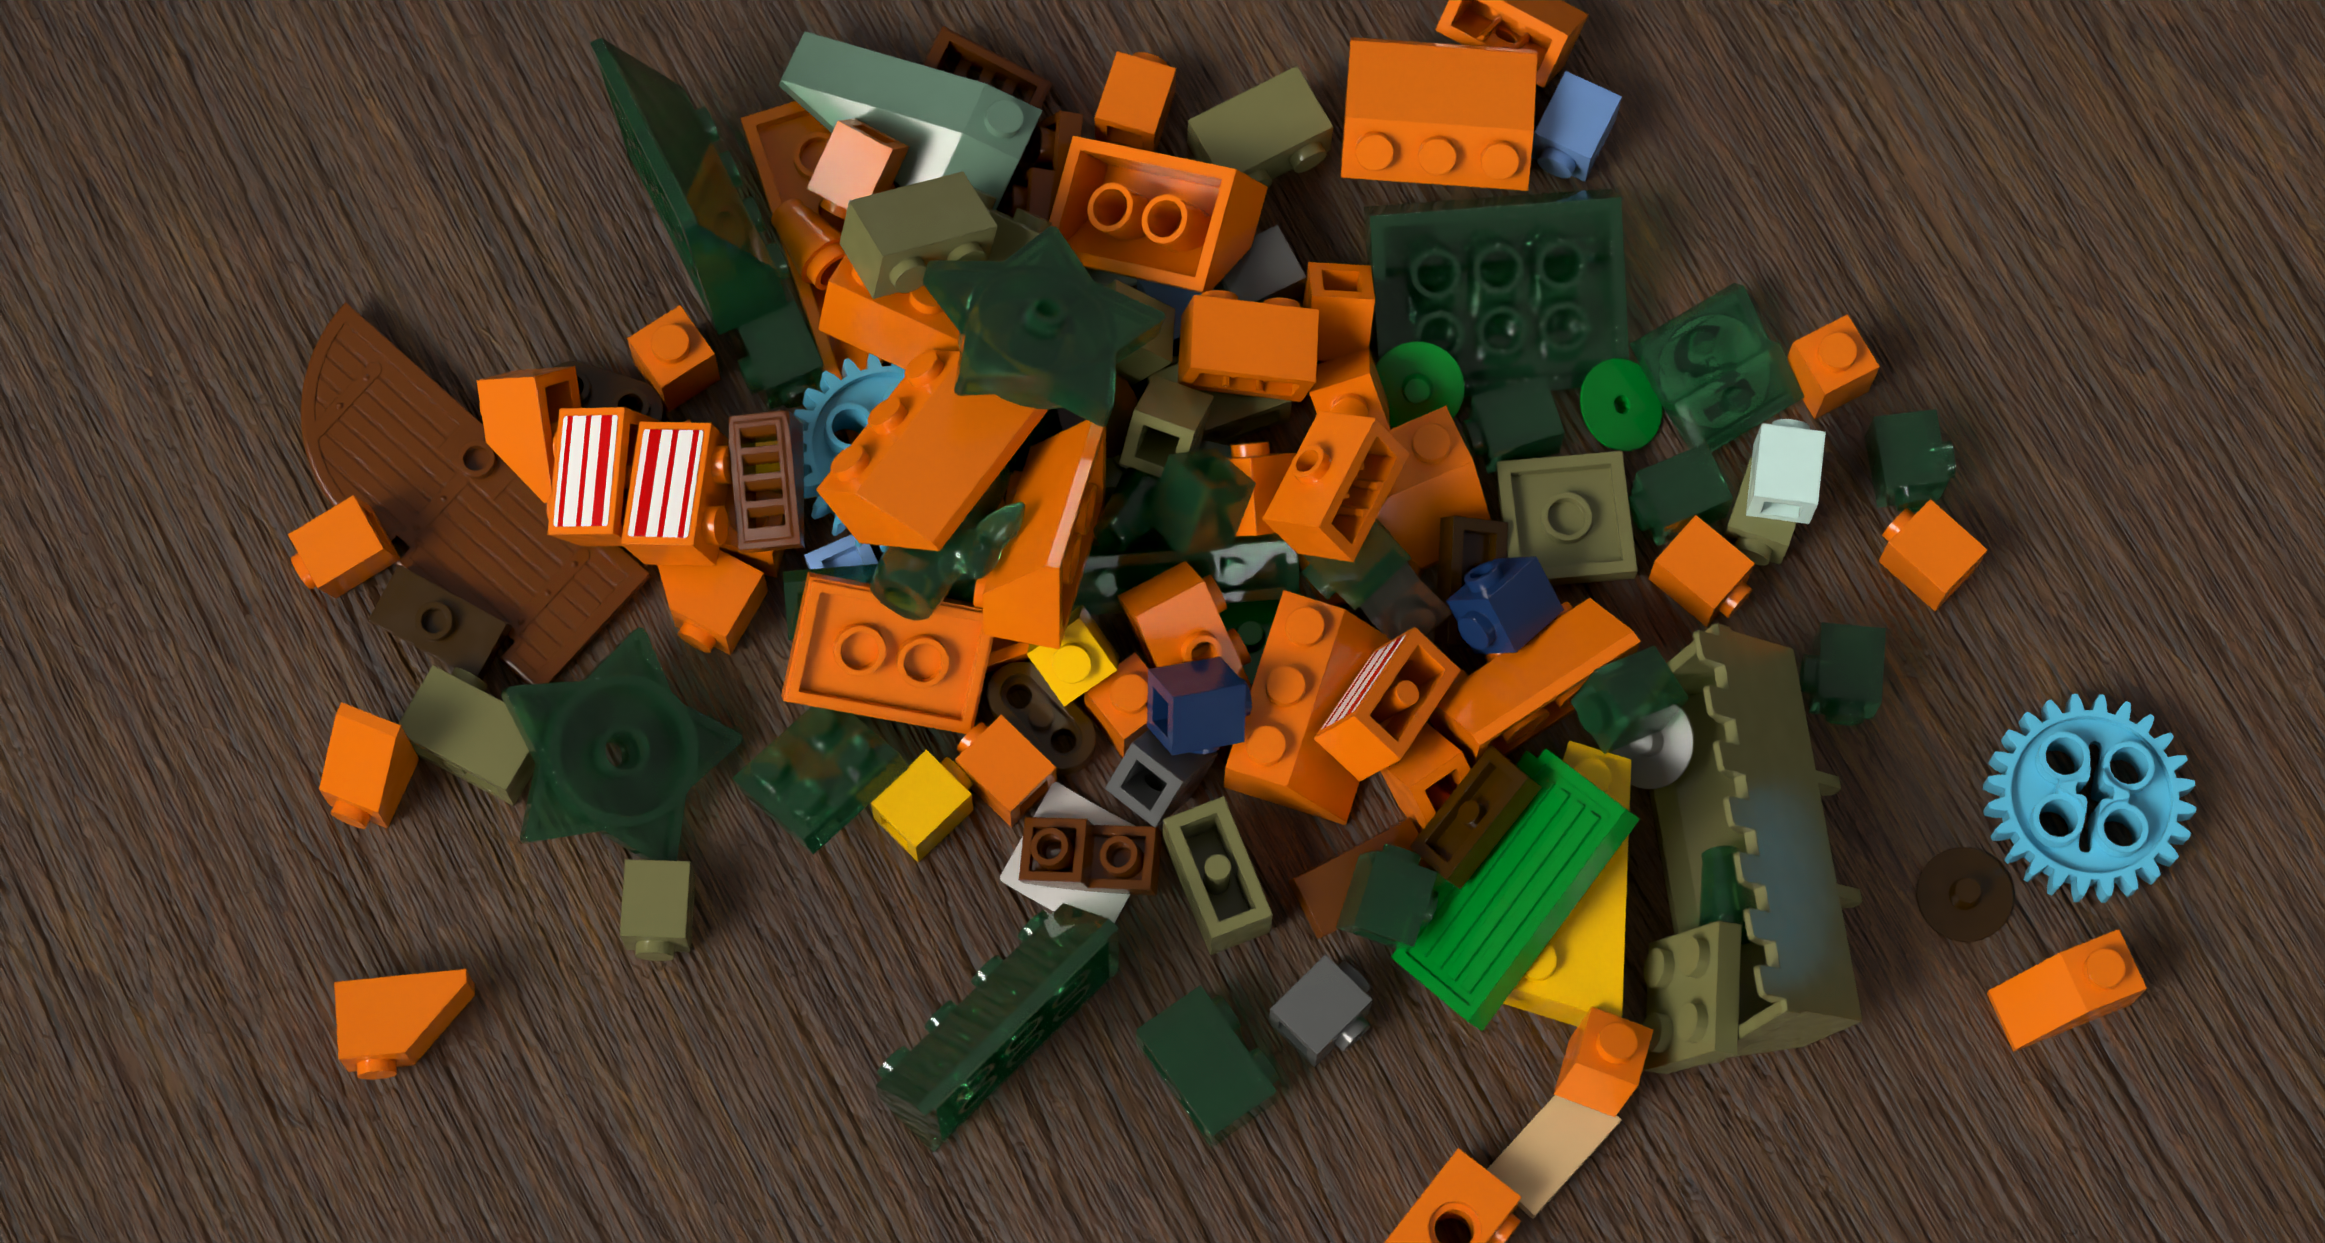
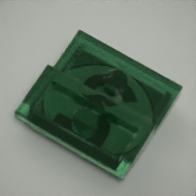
M1733 283L1630 343L1660 403L1689 449L1699 459L1805 397L1780 343L1769 340L1744 285Z

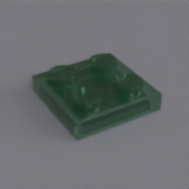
M811 706L732 779L744 795L814 855L909 767L898 751L852 713Z

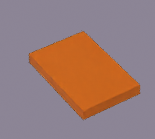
M808 572L781 696L783 701L967 734L974 728L994 637L983 635V608L975 607L972 602Z

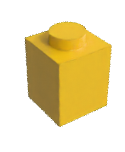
M1083 604L1071 612L1060 649L1029 644L1027 656L1063 706H1066L1116 672L1119 663L1118 653Z
M925 750L870 802L873 818L919 863L974 810L972 794L968 791L973 783L953 760L946 757L939 762L929 751Z

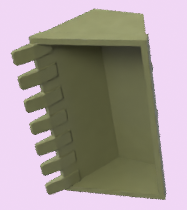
M1717 623L1710 626L1706 631L1699 630L1694 632V641L1632 692V696L1641 693H1658L1671 698L1686 712L1693 728L1694 751L1689 766L1676 781L1662 788L1649 789L1674 935L1716 921L1741 925L1737 1055L1731 1056L1737 1057L1804 1047L1863 1021L1842 908H1853L1860 905L1862 898L1860 889L1837 884L1821 796H1831L1841 790L1839 776L1817 771L1815 768L1794 649L1732 631L1731 627ZM1727 1058L1709 1062L1702 1065L1720 1063Z

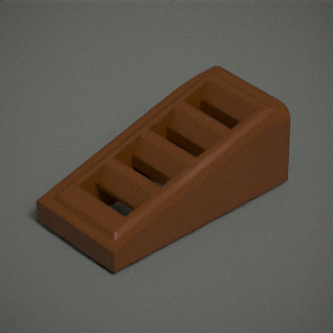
M945 26L941 28L922 63L924 66L941 70L946 59L957 63L952 74L966 77L969 69L980 72L977 79L979 82L990 85L993 78L1003 81L1000 90L1011 96L1016 87L1026 90L1023 101L1039 109L1052 85V82Z
M784 410L730 416L729 450L739 551L745 554L805 547L803 424L791 412ZM778 440L776 445L756 447V443ZM780 463V471L756 474V465ZM782 490L783 498L756 501V492ZM785 515V525L756 528L757 517Z

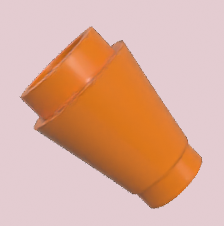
M793 198L787 200L774 211L771 223L776 228L803 282L814 284L819 290H826L828 280L845 256V252L839 244L842 233L808 206H805L800 199Z

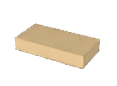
M1554 1095L1487 1170L1522 1197L1518 1206L1534 1219L1613 1132L1622 1119L1617 1115L1612 1117Z

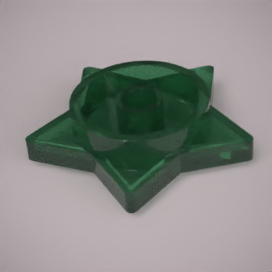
M1054 226L1045 229L1005 261H929L922 280L924 286L959 330L958 344L960 356L954 393L959 396L995 394L1009 402L1036 409L1065 408L1101 427L1107 426L1114 407L1116 364L1160 334L1166 318L1165 313L1095 282L1060 230Z
M640 627L628 633L582 681L517 685L508 687L501 693L502 699L535 762L520 832V841L527 844L599 832L643 860L677 861L687 792L743 741L741 734L683 704L672 693L648 634L644 628ZM607 743L616 744L622 751V761L617 767H614L606 756Z

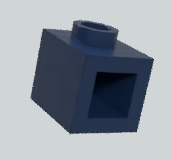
M1536 556L1500 558L1483 563L1469 571L1464 577L1466 584L1446 600L1458 623L1460 635L1469 644L1474 654L1516 653L1564 611Z
M1220 656L1148 669L1147 727L1172 755L1188 752L1209 754L1219 750L1221 746L1245 742V717L1249 716L1252 710L1250 689L1247 682L1240 678Z

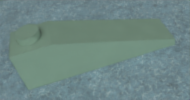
M806 31L779 83V87L831 133L837 121L856 118L909 146L908 152L894 179V182L900 187L963 171L974 188L997 198L993 206L995 210L1042 113L1041 109L986 83Z

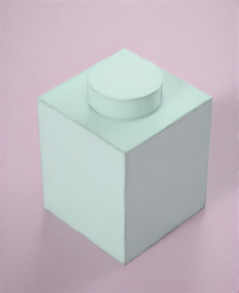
M1779 419L1773 421L1772 424H1761L1753 445L1746 516L1810 524L1819 500L1825 431L1810 430V426L1807 423L1794 419Z

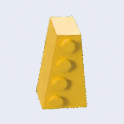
M1569 741L1562 760L1630 811L1631 759ZM1629 834L1503 1004L1577 1027L1592 1006L1622 1017Z

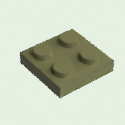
M1622 451L1496 462L1495 477L1501 522H1508L1507 558L1536 556L1551 586L1635 579L1637 563Z
M1716 921L1649 943V952L1643 970L1644 980L1647 984L1646 1019L1643 1026L1653 1029L1644 1063V1071L1670 1074L1737 1055L1741 954L1740 924Z

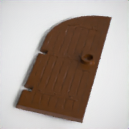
M345 302L335 313L314 348L305 374L301 397L303 443L311 470L318 485L333 507L352 495L372 507L392 544L394 545L400 538L410 547L401 557V560L397 561L396 567L401 565L511 625L512 628L508 636L514 643L501 656L500 661L538 696H541L648 581L651 575L619 546H580L547 535L549 523L547 503H544L486 443L483 424L349 304Z

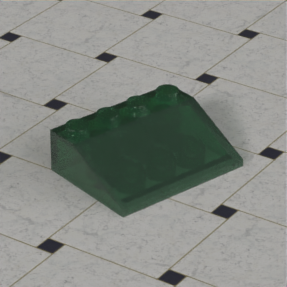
M599 38L590 42L627 154L718 335L787 306V299L781 280L790 277L787 264L776 242L764 245L759 234L766 231V226L753 197L750 196L741 200L736 188L742 186L743 182L729 151L718 154L712 143L719 141L720 138L707 108L703 106L695 110L684 87L605 39Z
M1597 189L1364 207L1367 265H1371L1375 294L1372 323L1376 365L1385 353L1400 344L1412 341L1435 344L1446 350L1458 363L1463 374L1465 397L1582 388L1583 381L1589 371L1600 362L1613 358L1629 360L1622 200L1614 190Z
M1062 903L1051 915L1046 910L1040 911L1019 932L1017 938L1022 943L1005 960L999 955H995L979 969L971 980V983L976 988L961 1003L956 1005L952 1000H949L930 1017L924 1026L929 1032L925 1038L911 1051L905 1045L900 1047L881 1065L877 1074L882 1079L875 1085L878 1098L932 1152L936 1151L1119 971V928L1109 918Z

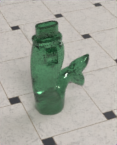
M1016 455L1012 456L940 551L887 546L875 569L870 586L872 594L884 606L906 619L914 621L928 619L963 574L969 571L974 579H982L996 568L1002 549L1017 535L1025 513V504L1023 502L1009 504L996 510L1007 491L1010 476L1014 474L1017 463Z

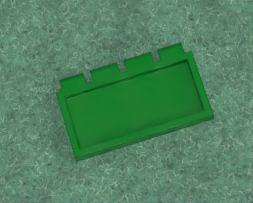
M1546 748L1539 758L1526 750L1516 763L1542 788L1461 890L1444 879L1436 871L1422 890L1433 901L1427 909L1414 901L1387 937L1398 946L1391 958L1463 1019L1481 1031L1484 1030L1640 820Z

